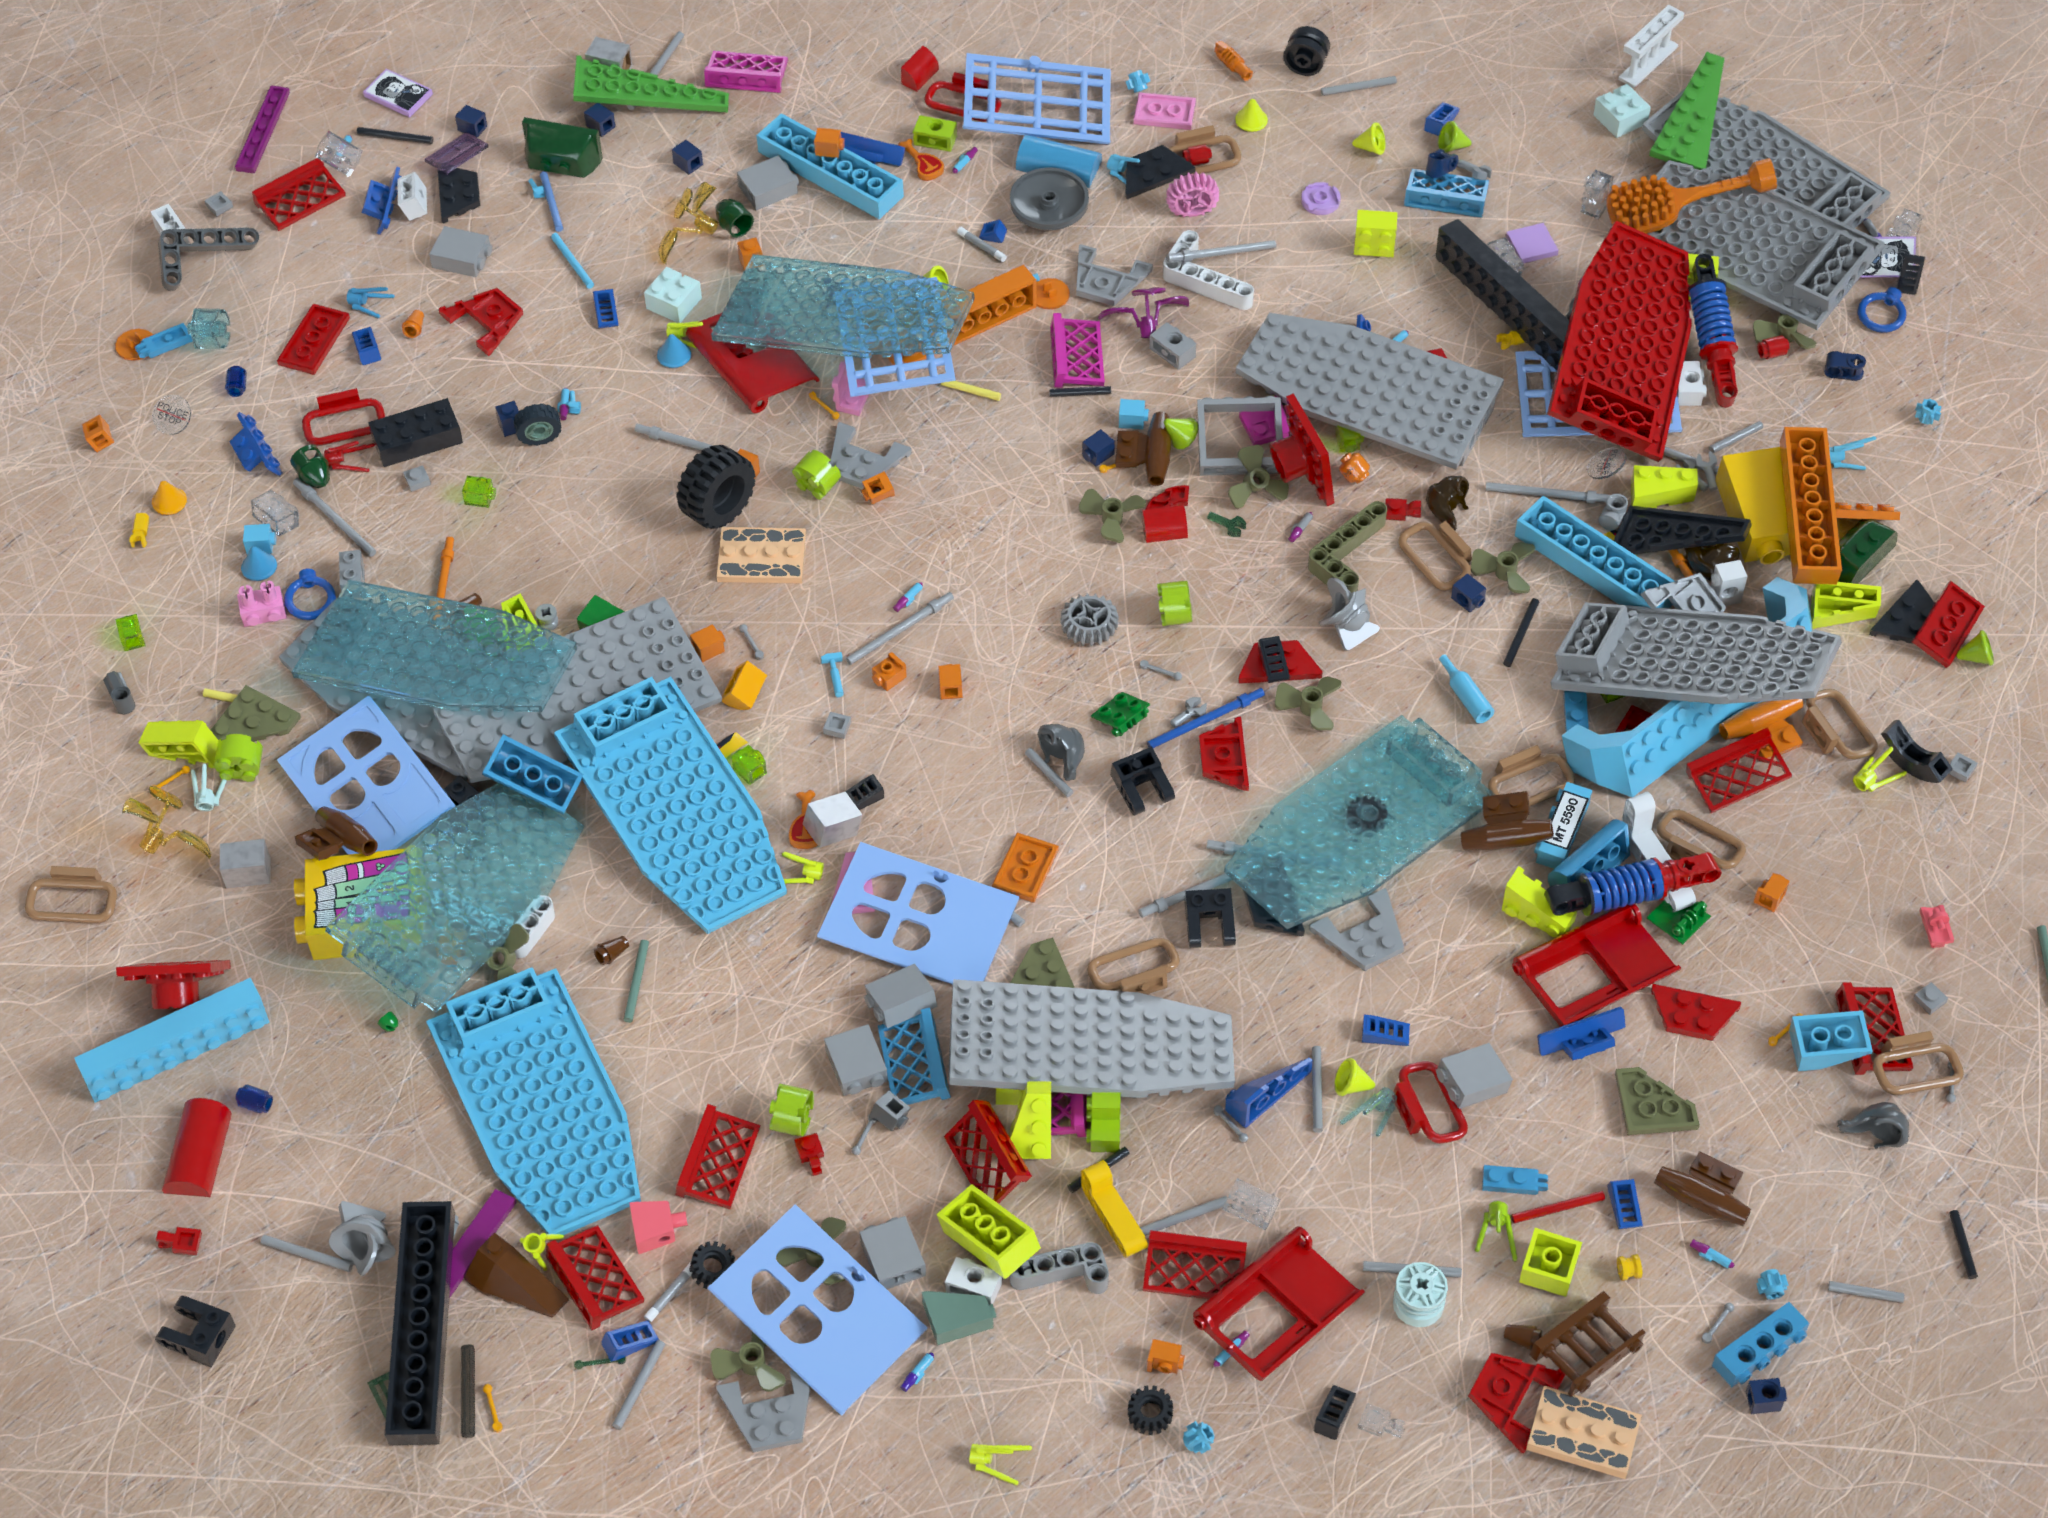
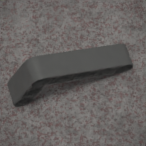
M254 228L164 230L158 240L162 286L169 291H174L179 287L182 280L180 252L252 250L258 243L259 233ZM209 236L214 240V242L207 243L205 242L204 237ZM231 236L234 239V242L228 243L225 241L224 237ZM244 236H251L254 242H247ZM169 237L173 240V243L166 244L163 238ZM190 237L194 243L187 244L183 238ZM168 256L172 257L175 263L169 264L165 261V258ZM173 276L176 278L177 282L170 283L168 282L167 277Z

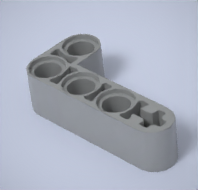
M1088 1242L1031 1256L1010 1275V1284L1014 1289L1025 1290L1084 1275L1088 1290L1094 1294H1101L1109 1286V1271L1101 1247L1097 1243ZM1087 1256H1095L1096 1258L1090 1260V1259H1087L1086 1257H1087ZM1069 1261L1073 1264L1064 1265L1063 1262ZM1047 1267L1049 1270L1041 1271L1039 1268ZM1101 1277L1103 1279L1100 1281H1096L1093 1278Z

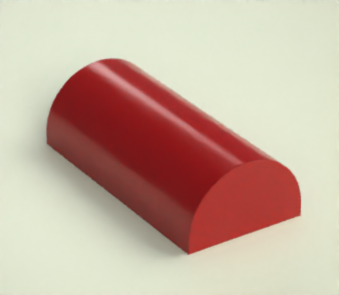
M193 1098L185 1102L162 1187L164 1194L211 1197L232 1115L226 1105L207 1098Z

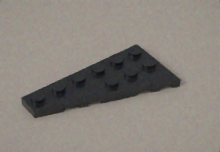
M1630 505L1613 541L1633 554L1651 553L1745 541L1752 524L1750 519Z

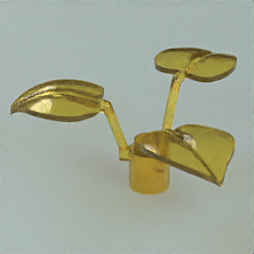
M703 182L698 187L694 197L690 188L684 190L682 198L676 204L674 217L680 219L686 210L696 217L694 225L697 229L674 227L672 231L668 230L665 233L658 250L659 258L664 264L667 265V258L677 240L678 231L697 232L699 234L703 231L710 235L715 233L718 221L707 216L700 208L717 189L716 187ZM692 198H693V205H692V208H691V210H690V209L688 208V205L690 204V202L692 201Z
M153 785L148 788L149 793L153 797L165 803L159 817L152 812L149 806L139 800L129 798L125 801L122 813L133 814L149 821L147 831L139 843V846L146 852L155 854L160 845L165 846L169 840L177 836L182 841L204 853L208 859L211 858L207 842L188 830H176L164 839L165 833L159 829V826L169 806L171 805L176 809H181L183 806L182 801L174 794Z

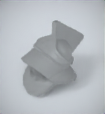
M1338 578L1328 579L1327 586L1333 606L1319 624H1334L1342 647L1347 651L1378 632L1380 627L1369 622L1370 612L1368 611V604H1365L1366 588L1351 593L1344 582Z
M342 1201L339 1204L338 1208L342 1224L332 1230L329 1239L330 1247L341 1258L356 1265L358 1273L364 1276L373 1267V1263L388 1260L395 1255L396 1250L388 1239V1232L385 1224L382 1222L386 1214L346 1201Z

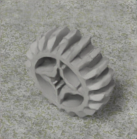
M1086 593L1084 597L1078 594L1077 599L1071 597L1070 603H1065L1064 609L1061 611L1060 623L1063 633L1067 634L1068 639L1073 638L1074 643L1080 641L1083 646L1085 643H1089L1092 647L1095 642L1101 645L1102 640L1108 642L1109 636H1114L1115 630L1118 628L1119 616L1111 600L1106 601L1104 596L1098 598L1096 593L1094 596H1089Z

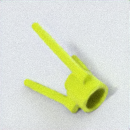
M669 322L667 325V337L673 334L687 346L696 348L692 342L681 338L686 336V328L702 326L703 322Z
M1893 747L1884 752L1872 765L1871 763L1875 758L1871 756L1854 776L1853 782L1859 790L1866 791L1868 789L1870 792H1873L1876 788L1907 774L1906 771H1903L1875 783L1877 775L1874 770L1893 751Z
M788 852L782 853L783 857L804 864L802 874L806 875V878L783 879L785 884H814V880H821L824 863L808 860Z
M530 1233L525 1238H520V1242L525 1250L533 1254V1257L537 1260L543 1271H547L548 1268L540 1256V1253L544 1251L546 1246L545 1240L563 1239L564 1235L546 1233L538 1235Z
M972 1444L969 1462L970 1464H976L975 1470L984 1471L1006 1482L1018 1485L1017 1480L987 1467L986 1464H991L993 1454H1012L1014 1451L1032 1450V1446Z

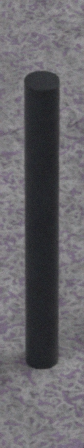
M364 127L357 128L358 135L433 144L432 136Z
M1536 598L1531 599L1503 664L1506 667H1511L1540 603Z

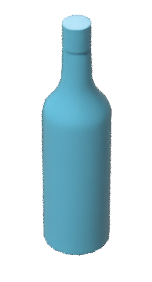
M1442 655L1439 661L1450 676V687L1476 723L1480 724L1488 721L1494 715L1495 710L1468 673L1458 670L1447 655Z

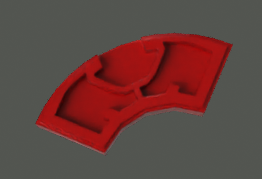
M1179 485L1165 489L1164 492L1154 496L1149 501L1145 510L1182 505L1188 506L1190 485Z

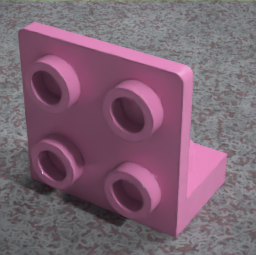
M844 360V362H840L839 373L837 376H834L832 381V388L835 391L833 402L836 403V411L860 416L869 394L850 397ZM856 379L857 387L866 386L865 379Z

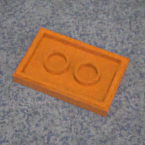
M1016 833L992 887L1035 903L1059 851V846Z

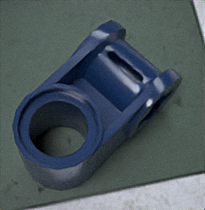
M1443 149L1430 153L1425 174L1432 178H1441L1443 175L1454 171L1458 164V155L1445 153Z
M1832 351L1826 356L1824 373L1829 378L1858 381L1863 378V368L1866 365V359L1860 354Z

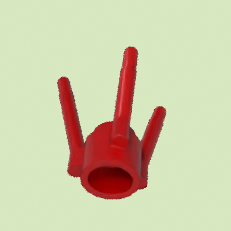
M354 441L338 447L328 448L324 450V456L328 460V466H332L333 470L344 469L369 472V468L341 465L340 463L344 462V454L372 448L375 444L371 443L352 447L359 444L358 441Z

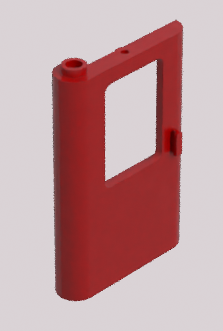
M746 303L699 321L703 322L702 326L687 328L686 337L752 413L763 411L768 404V398L811 380L820 381L819 377L753 303ZM739 316H744L770 347L743 358H737L711 327L723 324ZM763 400L761 405L757 407V402Z
M1635 903L1631 906L1626 905L1625 907L1613 909L1514 957L1512 963L1514 973L1524 980L1560 1027L1574 1023L1680 971L1681 967L1680 965L1676 966L1641 924V912ZM1583 954L1590 955L1610 980L1611 984L1562 1008L1557 1007L1535 978Z
M1300 1226L1292 1229L1193 1312L1195 1326L1200 1330H1204L1259 1381H1263L1365 1293L1363 1289L1359 1290L1312 1248L1313 1241L1311 1236ZM1264 1291L1295 1317L1297 1322L1258 1356L1250 1358L1219 1330V1327L1259 1293Z

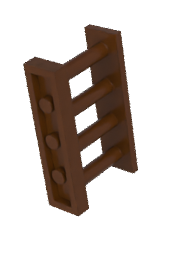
M1605 1291L1601 1292L1534 1342L1530 1352V1356L1536 1362L1543 1357H1549L1572 1381L1568 1392L1570 1397H1573L1578 1392L1584 1393L1591 1386L1592 1381L1630 1352L1633 1354L1638 1352L1644 1344L1642 1340L1646 1332L1643 1329L1632 1336L1608 1312L1607 1306L1611 1297ZM1595 1318H1601L1624 1343L1615 1349L1591 1325V1321ZM1577 1331H1584L1607 1356L1597 1362L1573 1338L1574 1334ZM1561 1343L1563 1345L1566 1344L1590 1369L1580 1375L1556 1351V1347Z

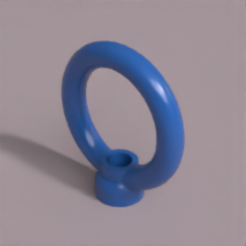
M1889 287L1886 292H1875L1865 296L1860 301L1857 309L1858 317L1863 325L1870 330L1880 333L1892 332L1900 328L1906 320V308L1900 300L1902 297L1900 290L1895 287ZM1876 300H1883L1886 305H1894L1897 308L1898 318L1891 324H1877L1866 315L1867 305Z
M303 569L299 572V579L287 588L284 603L289 613L294 617L302 620H315L336 599V593L333 586L327 580L316 576L315 570ZM314 585H318L326 591L327 601L323 607L316 611L305 612L299 610L293 603L294 593L302 586L304 588H311Z

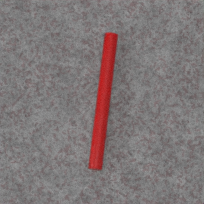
M1603 1191L1522 1211L1511 1214L1513 1224L1588 1205L1605 1200V1194Z

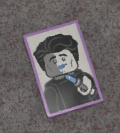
M385 69L363 91L364 97L410 118L433 95L432 89Z
M1874 237L1885 242L1884 248L1861 277H1898L1904 255H1916V237Z

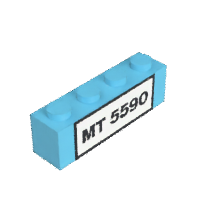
M1570 782L1566 783L1564 790L1559 789L1556 797L1558 804L1557 806H1552L1549 814V819H1551L1554 838L1536 844L1534 853H1537L1536 863L1555 869L1568 857L1590 804L1593 790Z

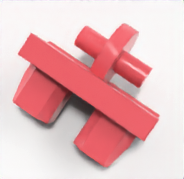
M1944 906L1921 907L1920 914L1931 948L1944 947L1945 944L1953 943L1954 936L1949 924V915L1945 912Z

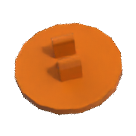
M1046 278L1036 282L1038 307L1052 310L1062 307L1069 300L1070 290L1063 281L1055 278Z
M145 329L126 331L118 337L115 343L116 352L125 360H141L143 358L139 357L135 346L153 334Z

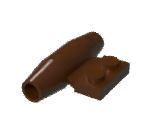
M1156 412L1153 414L1147 435L1139 432V430L1118 431L1115 458L1116 468H1137L1138 465L1145 463L1148 483L1152 486H1160L1164 483L1170 464L1172 440L1164 425V420L1169 418L1167 413Z
M1527 791L1483 797V817L1487 824L1462 831L1463 850L1493 851L1529 846L1554 838L1552 821L1527 819L1528 815H1530Z
M326 806L319 808L315 814V819L322 827L321 829L312 828L295 836L296 844L319 861L339 852L342 846L366 856L374 854L378 847L377 841L364 826L347 814Z
M1701 1151L1696 1156L1688 1173L1662 1166L1654 1184L1678 1201L1716 1219L1744 1226L1751 1212V1208L1731 1195V1193H1734L1744 1172Z

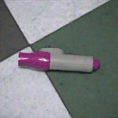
M1307 512L1299 523L1294 524L1291 529V535L1288 538L1290 542L1293 543L1303 533V530L1313 518L1312 512Z

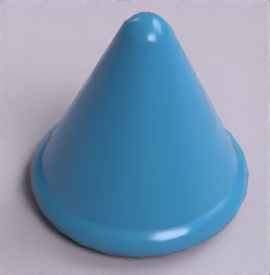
M673 334L667 337L657 352L658 361L668 368L681 367L691 358L690 348Z
M256 546L251 547L241 565L242 574L247 579L253 581L265 580L272 576L277 569L275 557Z

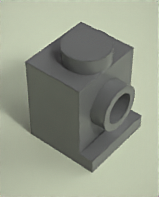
M887 1091L875 1102L869 1118L872 1120L874 1118L891 1131L896 1127L902 1129L909 1120L907 1115L911 1107L892 1092Z

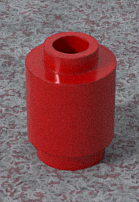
M1206 144L1187 147L1186 150L1182 151L1183 158L1194 166L1207 164L1209 159H1212L1211 148L1207 147Z
M1783 335L1763 339L1757 344L1760 358L1765 359L1784 356L1790 349L1789 341Z

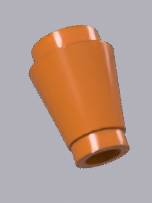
M414 310L404 321L402 331L405 336L415 338L421 334L424 319L422 311Z

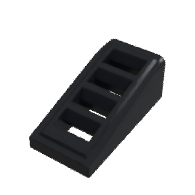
M1904 255L1896 287L1901 293L1916 295L1925 256Z
M1274 636L1259 639L1258 651L1268 683L1290 680L1280 637ZM1282 669V672L1271 673V671Z
M874 774L864 778L845 791L859 810L884 798V789ZM856 796L859 799V801L856 802V800L853 797Z
M1333 1385L1315 1419L1314 1432L1337 1440L1356 1398V1393ZM1334 1397L1345 1400L1347 1402H1341L1339 1400L1334 1399Z

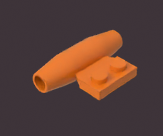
M1803 700L1759 702L1740 710L1720 723L1719 732L1723 739L1729 740L1751 735L1768 727L1772 734L1771 738L1782 755L1801 747L1803 744L1793 725L1785 721L1786 718L1803 708ZM1769 746L1760 749L1759 756L1771 759L1773 752Z

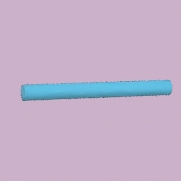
M553 233L551 239L586 287L591 289L594 286L593 281L557 233Z

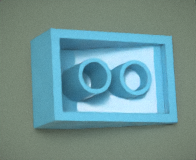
M1863 1010L1792 1017L1789 1034L1798 1071L1824 1069L1872 1054L1873 1052Z

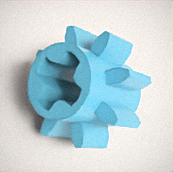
M1142 70L1128 74L1129 80L1125 81L1128 90L1133 89L1134 93L1147 89L1146 83L1151 82L1148 73L1143 74Z
M1924 399L1922 404L1917 403L1915 418H1918L1921 423L1932 425L1934 420L1939 421L1941 406H1938L1935 400Z
M1776 1269L1762 1272L1760 1274L1761 1278H1758V1283H1756L1759 1294L1765 1293L1766 1298L1770 1300L1784 1296V1291L1787 1290L1788 1286L1786 1275H1780Z
M1195 1421L1186 1426L1187 1431L1184 1432L1183 1442L1188 1450L1194 1451V1453L1200 1451L1203 1454L1211 1449L1210 1444L1214 1443V1432L1208 1424H1203V1422L1198 1424Z

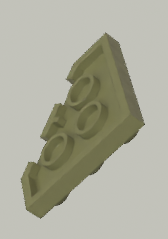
M245 685L212 727L211 732L218 740L220 738L222 740L226 739V735L242 734L252 737L251 741L255 742L257 740H264L267 736L289 734L300 720L301 715L297 711Z
M1053 938L1031 944L1010 982L1013 984L1075 988Z
M1640 1067L1616 1069L1615 1077L1627 1135L1699 1129L1700 1124L1694 1103L1688 1099L1685 1101L1676 1095L1673 1089L1661 1081L1657 1082L1649 1077L1647 1072Z

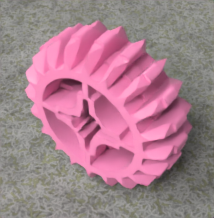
M1188 172L1186 176L1180 175V179H1174V182L1169 184L1166 192V201L1169 209L1175 213V216L1181 214L1184 218L1185 216L1204 215L1205 212H1211L1212 208L1216 207V203L1219 201V188L1215 179H1212L1210 175L1206 176L1204 172L1201 174L1197 172L1189 174Z

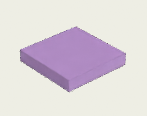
M1544 223L1506 232V238L1520 264L1558 255L1559 250Z

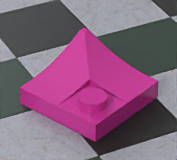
M1281 403L1283 438L1289 436V426ZM1274 411L1239 412V418L1253 445H1262L1276 441Z

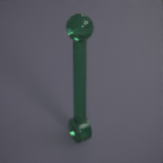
M626 1356L612 1362L609 1358L584 1362L576 1360L574 1367L580 1370L584 1366L614 1362L622 1365L626 1362Z

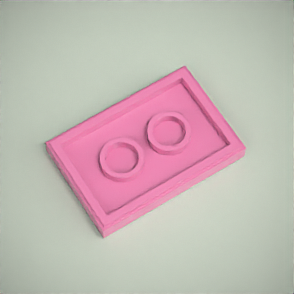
M1139 92L1134 124L1191 130L1196 98Z

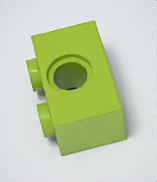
M919 115L913 130L914 145L951 152L957 138V122Z

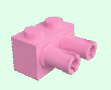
M267 581L268 586H266L265 582H262L260 590L253 591L250 585H246L247 590L244 589V586L239 588L237 598L244 627L287 618L280 586L274 587L272 581Z

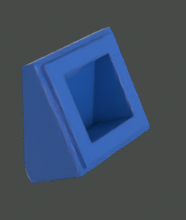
M1001 220L984 223L979 238L984 241L1003 243L1007 228Z

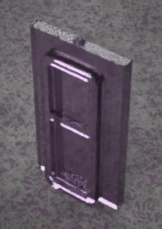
M465 132L425 158V162L448 174L489 146L488 143Z

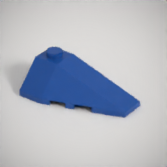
M1310 1057L1243 1084L1237 1090L1233 1089L1226 1096L1225 1111L1246 1129L1312 1072L1313 1060Z

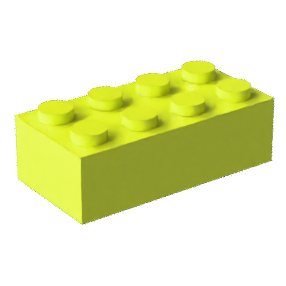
M972 1184L936 1214L942 1230L947 1236L1004 1279L1041 1249L1035 1232L1031 1227Z

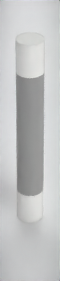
M963 227L958 228L957 234L999 261L1004 262L1007 256Z
M690 1263L643 1316L645 1320H649L651 1323L691 1277Z

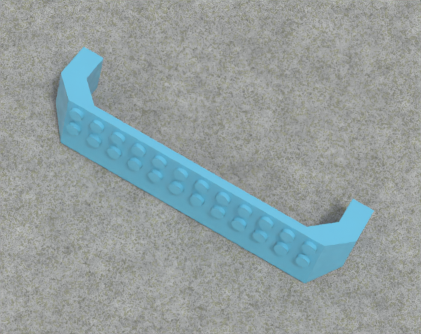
M1776 577L1763 587L1768 621L1776 622L1780 620L1786 622V626L1795 627L1800 625L1804 626L1806 631H1813L1807 589L1779 577ZM1672 700L1631 731L1601 735L1576 724L1562 735L1567 763L1574 773L1600 786L1629 797H1634L1719 733L1720 723L1740 710L1759 702L1709 704Z

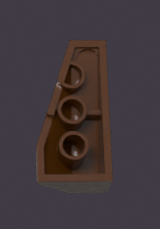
M495 1232L477 1250L464 1277L465 1281L482 1294L502 1298L503 1301L508 1303L520 1304L528 1310L552 1318L569 1301V1298L512 1245Z

